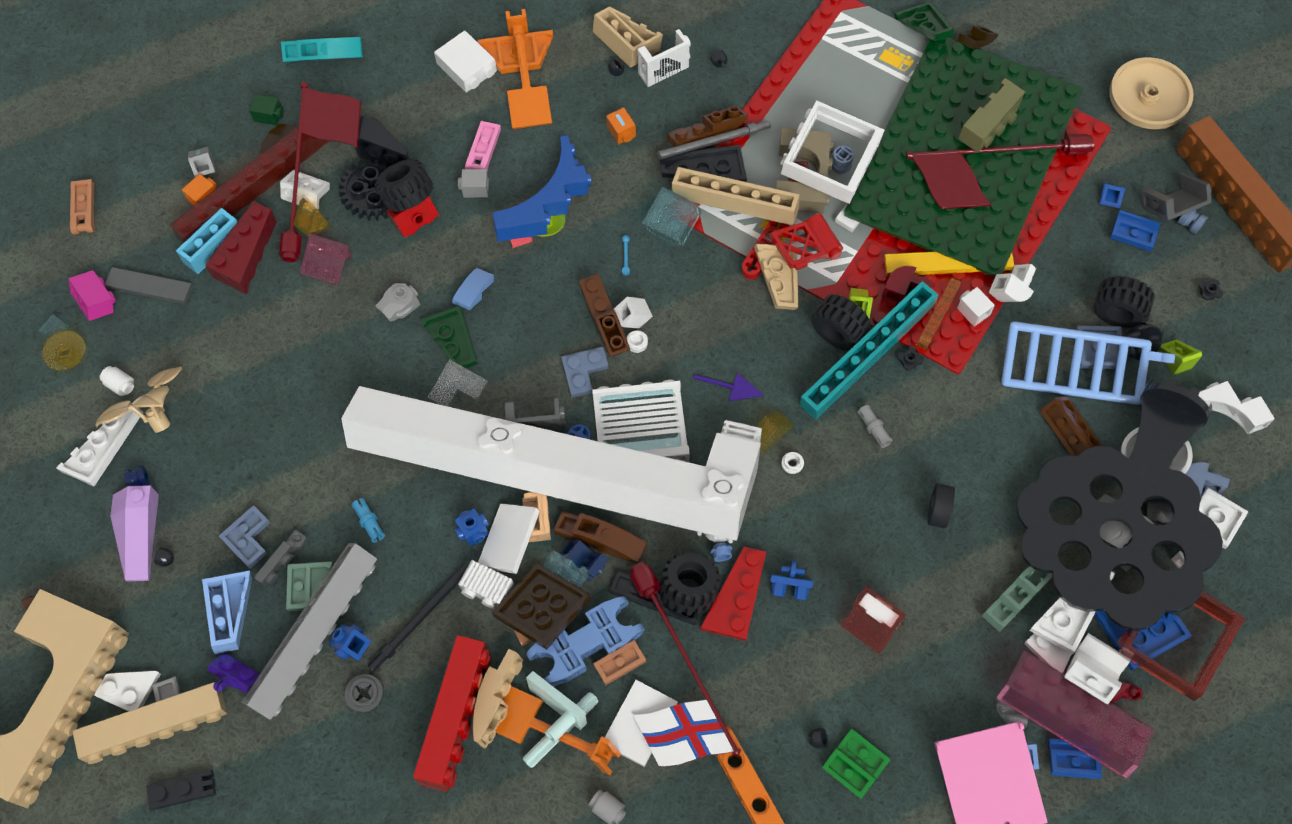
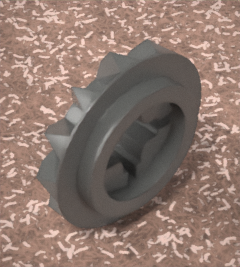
M361 674L354 677L345 689V700L348 706L360 713L370 712L379 706V702L383 698V687L380 681L369 674ZM359 687L363 690H367L369 688L370 690L368 691V694L370 695L371 699L369 700L365 697L359 699L361 694L359 693V690L357 688Z

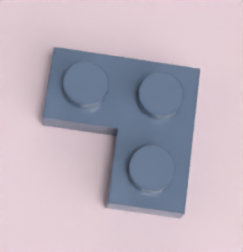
M603 347L561 357L571 398L593 393L588 374L609 369Z
M253 505L222 532L219 537L251 569L268 554L254 540V537L268 526L270 522Z

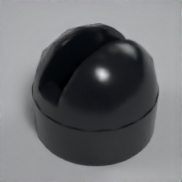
M723 50L717 51L710 58L713 65L718 68L723 67L721 63L727 64L728 60Z
M614 59L610 61L609 73L613 76L622 75L624 73L622 60Z
M160 547L155 554L154 564L162 567L171 565L174 560L172 551Z
M817 728L809 733L808 737H812V741L809 742L814 748L827 747L828 737L824 728Z

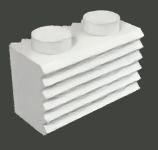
M471 560L458 584L464 596L470 599L477 597L482 600L481 603L491 609H494L495 606L497 607L514 587L511 578L474 560Z

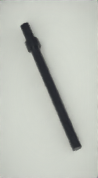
M464 563L388 644L385 643L380 648V653L368 665L372 671L375 672L387 658L390 659L396 653L395 650L460 582L469 566L468 564Z

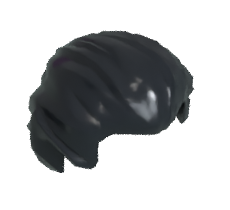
M1137 324L1126 333L1125 337L1150 340L1152 343L1151 351L1158 352L1162 344L1164 331L1151 324ZM1129 346L1127 355L1140 361L1142 348Z

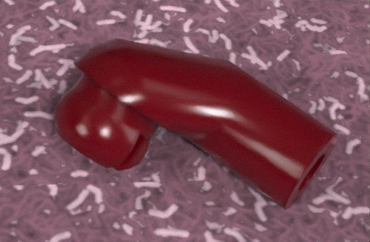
M1121 682L1120 689L1109 703L1113 705L1120 698L1139 700L1142 698L1143 692L1134 684Z

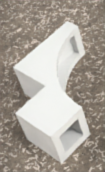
M1228 381L1221 384L1215 382L1207 386L1206 390L1200 391L1198 395L1208 406L1210 403L1212 404L1213 411L1223 413L1235 420L1245 430L1247 435L1266 428L1275 419L1261 396L1254 399L1248 397L1239 401Z

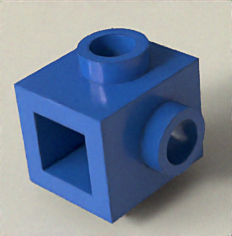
M475 508L471 511L466 510L455 519L457 528L454 530L461 541L465 539L469 547L481 542L489 535L486 528L489 524L483 513L478 515Z
M341 624L334 631L329 645L336 649L334 654L346 660L349 657L359 661L371 640L363 635L364 631L353 624L351 627Z

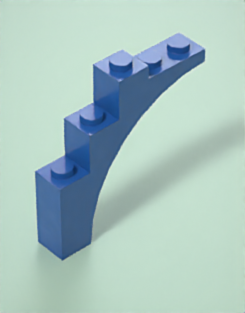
M568 135L560 137V162L548 184L525 202L509 209L493 212L497 242L547 234L550 216L568 214V205H571L570 197L588 194V185H591L590 173H586L584 165L579 166L578 159H574L575 147L574 143L570 144Z

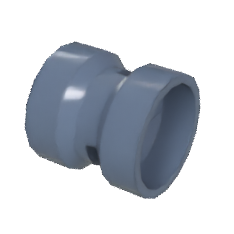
M842 145L834 150L832 169L838 174H845L851 169L854 152L850 147Z
M1195 209L1183 214L1177 223L1181 226H1187L1189 231L1195 235L1209 217L1197 213Z

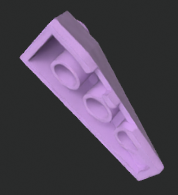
M127 486L113 494L110 517L125 581H149L159 498V494L151 486Z

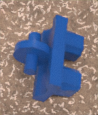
M792 560L791 567L782 566L781 568L782 573L790 574L789 577L771 574L772 595L785 597L787 584L795 586L794 598L806 600L809 588L813 586V581L795 578V575L804 576L805 569L796 568L797 561Z

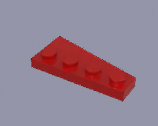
M743 547L700 630L746 641L766 556L765 551Z

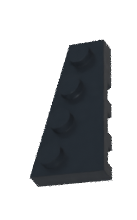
M740 145L690 151L659 159L661 174L664 178H674L677 168L681 167L747 182Z

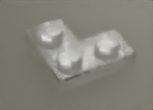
M449 359L428 398L448 407L457 390H460L478 400L488 381Z

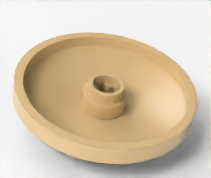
M1137 58L1123 64L1115 73L1109 89L1112 105L1120 116L1136 126L1147 129H1163L1179 123L1186 116L1193 102V88L1188 77L1177 66L1158 58Z

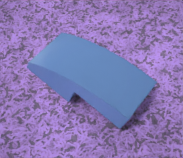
M476 268L459 287L452 299V303L471 310L482 300V292L494 282V275Z

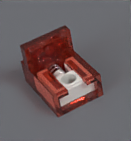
M865 586L852 604L854 608L841 626L880 654L903 624L907 615Z

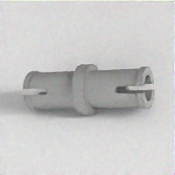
M865 405L857 411V414L867 426L866 430L869 434L872 433L880 448H885L893 442L883 427L884 423L875 416L869 405Z

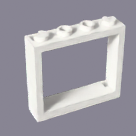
M816 100L813 108H809L805 114V123L801 122L796 133L799 135L797 138H792L788 147L790 152L783 155L780 163L783 165L781 174L850 204L885 130ZM816 120L869 142L848 186L794 163Z

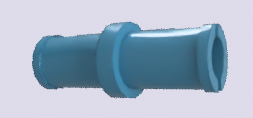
M364 498L359 499L361 504L355 500L352 503V507L360 519L361 527L366 529L373 543L378 542L376 537H378L379 541L382 540L385 534L377 523L375 513L370 511Z

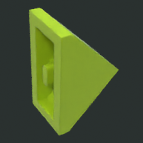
M1177 339L1161 344L1159 349L1160 353L1175 354L1174 363H1166L1172 375L1192 369L1202 357L1201 351Z

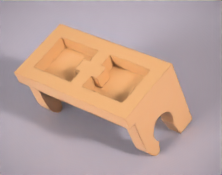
M535 492L525 493L524 498H522L523 506L536 507L540 511L529 542L551 540L547 495Z

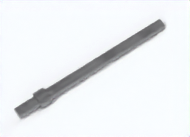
M769 120L757 124L754 122L746 124L743 128L658 151V158L661 160L741 136L756 135L759 131L771 128Z

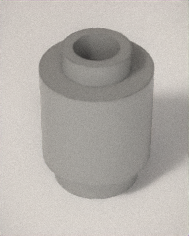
M599 790L589 803L592 812L607 824H619L626 815L624 811L625 805L607 791Z

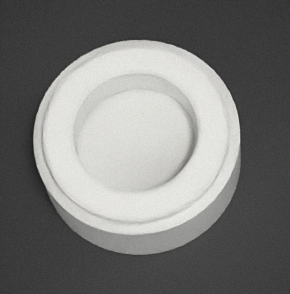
M636 330L628 334L626 339L630 346V351L639 353L647 348L648 338L644 332Z

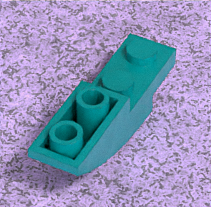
M361 37L281 42L283 62L363 57Z

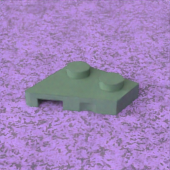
M333 562L288 564L286 610L288 612L304 610L333 567Z

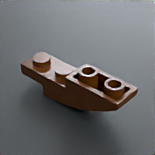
M731 106L721 111H713L710 114L703 115L702 123H696L693 126L679 128L667 133V140L676 147L736 130L748 119V115L738 106Z
M599 273L579 280L578 283L585 298L587 309L609 356L613 357L629 351L630 346L617 314L612 308Z
M562 511L553 529L555 535L580 540L584 544L596 547L598 552L636 564L640 562L647 547V542L635 535L583 513L577 516Z

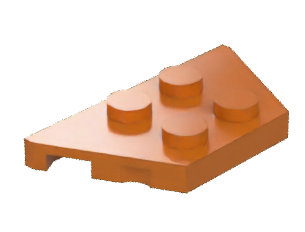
M553 30L525 33L523 39L528 70L541 68L553 39ZM513 35L478 40V43L495 59L496 69L501 74L520 72L516 39Z

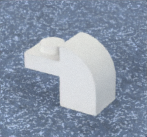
M1032 264L1015 265L1012 273L997 274L989 293L1000 302H1022L1029 299L1034 292L1029 288V284L1032 281L1036 268Z

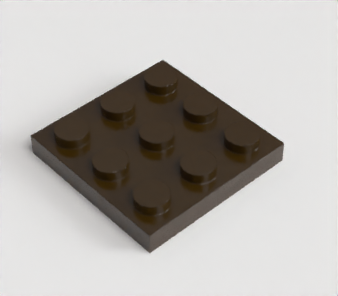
M536 563L492 611V614L497 620L547 650L587 605L591 597L586 591Z

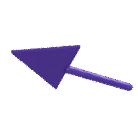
M738 373L734 385L693 375L694 379L731 388L729 401L764 396Z

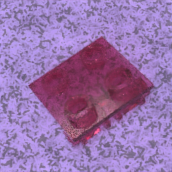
M310 234L299 274L338 286L345 260H350L351 252H348L349 245Z

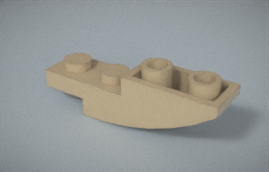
M508 649L497 670L489 666L477 695L473 716L474 741L484 749L493 741L496 728L507 715L508 705L502 699L509 693L512 680L515 675L519 674L522 668L523 659L517 652Z

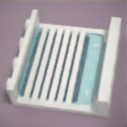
M680 381L644 382L641 385L633 386L623 384L614 388L602 386L592 390L598 442L689 462L690 454L686 439Z

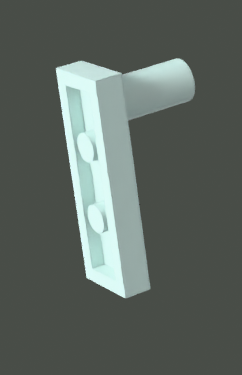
M534 671L526 677L529 690L561 715L545 731L549 740L555 743L572 725L581 730L587 724L585 711Z

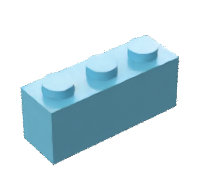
M221 208L176 250L182 262L196 274H199L237 224V220Z

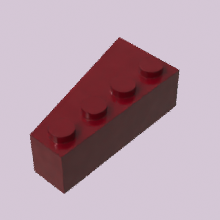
M253 201L205 266L213 278L247 295L250 281L255 276V269L258 262L262 259L265 245L268 244L277 223L271 209Z

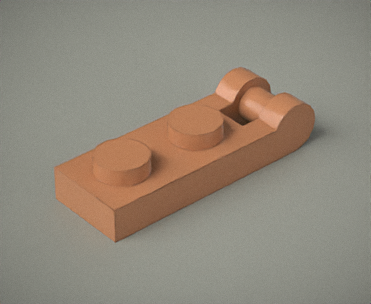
M92 179L71 181L70 230L73 235L80 234L83 231L87 233L95 232L94 182ZM79 220H85V223L79 224Z

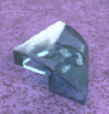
M553 550L548 554L543 565L544 568L584 590L583 583L589 577L588 569L582 566L579 569L572 560L561 556Z

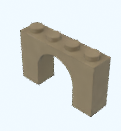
M782 128L779 156L783 157L784 153L788 154L790 152L788 147L792 138H797L799 135L796 133L797 129ZM810 130L796 158L809 161L814 165L817 173L831 179V176L828 175V170H832L833 158H829V153H833L834 141L830 140L831 132ZM777 180L776 189L800 194L798 211L823 213L824 207L829 206L830 195L801 182Z

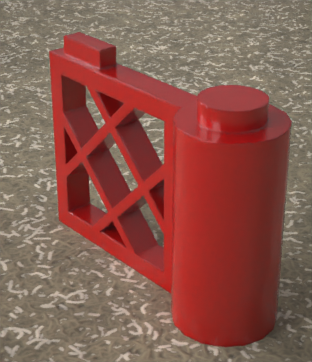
M820 213L811 216L804 222L773 231L769 235L789 268H795L796 271L807 267V263L822 258L835 260L841 256L843 250L842 244ZM802 229L807 237L803 238L795 235L796 231ZM784 236L786 238H789V244L781 242L779 237ZM793 240L804 244L803 250L792 246ZM807 246L815 248L817 253L812 254L810 252H807ZM789 252L801 255L800 259L793 261Z

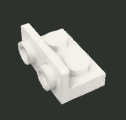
M295 170L291 171L280 181L281 199L292 202ZM299 172L296 204L317 211L319 209V199L330 189V183Z

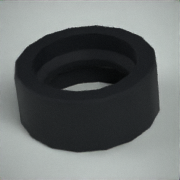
M939 483L935 484L929 505L928 525L947 528L954 504L955 487Z

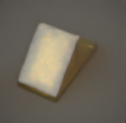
M304 198L300 200L293 225L306 236L328 230L331 227L313 205Z
M780 410L765 415L756 426L762 429L760 452L762 454L795 426Z

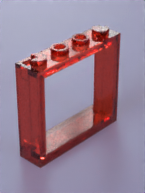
M1204 592L1201 593L1200 598L1193 605L1221 621L1225 626L1192 684L1131 646L1140 630H1129L1128 633L1125 631L1118 641V644L1121 645L1118 652L1193 701L1204 694L1246 619Z

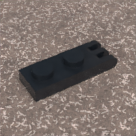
M213 770L146 785L149 810H157L216 795V789L206 790V787L215 785V780H204V778L214 776Z

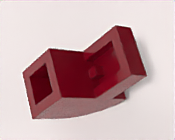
M902 266L890 274L884 287L882 298L899 304L905 298L907 291L911 292L922 281L931 289L934 282L924 276L914 275L917 267Z

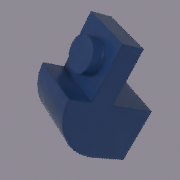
M570 539L557 556L566 566L588 581H592L595 576L604 570V564L608 560L604 554L592 552L580 540Z

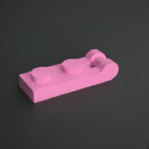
M484 121L480 122L465 169H487L488 171V166L501 131L500 125ZM479 160L481 161V163L476 164L475 161Z

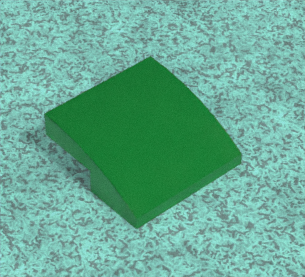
M852 728L822 768L862 799L891 758Z

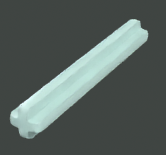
M589 692L576 705L583 709L586 715L598 703V699L593 693ZM572 725L566 732L568 733L574 727V725ZM545 735L523 757L524 762L533 768L559 740L554 743Z

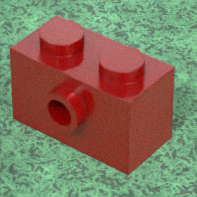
M429 196L411 209L398 212L390 211L389 209L386 211L396 229L404 237L414 234L417 229L431 223L434 218L439 216Z

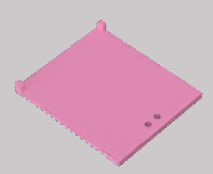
M1021 721L934 742L955 824L1048 823L1023 731L1024 725Z

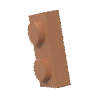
M635 640L593 664L606 686L646 663V659Z

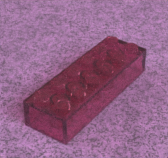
M1025 650L1015 662L996 697L1126 779L1140 766L1155 732L1153 728L1109 702L1107 705L1066 679L1063 673Z

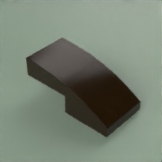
M973 26L970 34L960 33L957 41L971 49H977L993 42L999 34L983 26Z

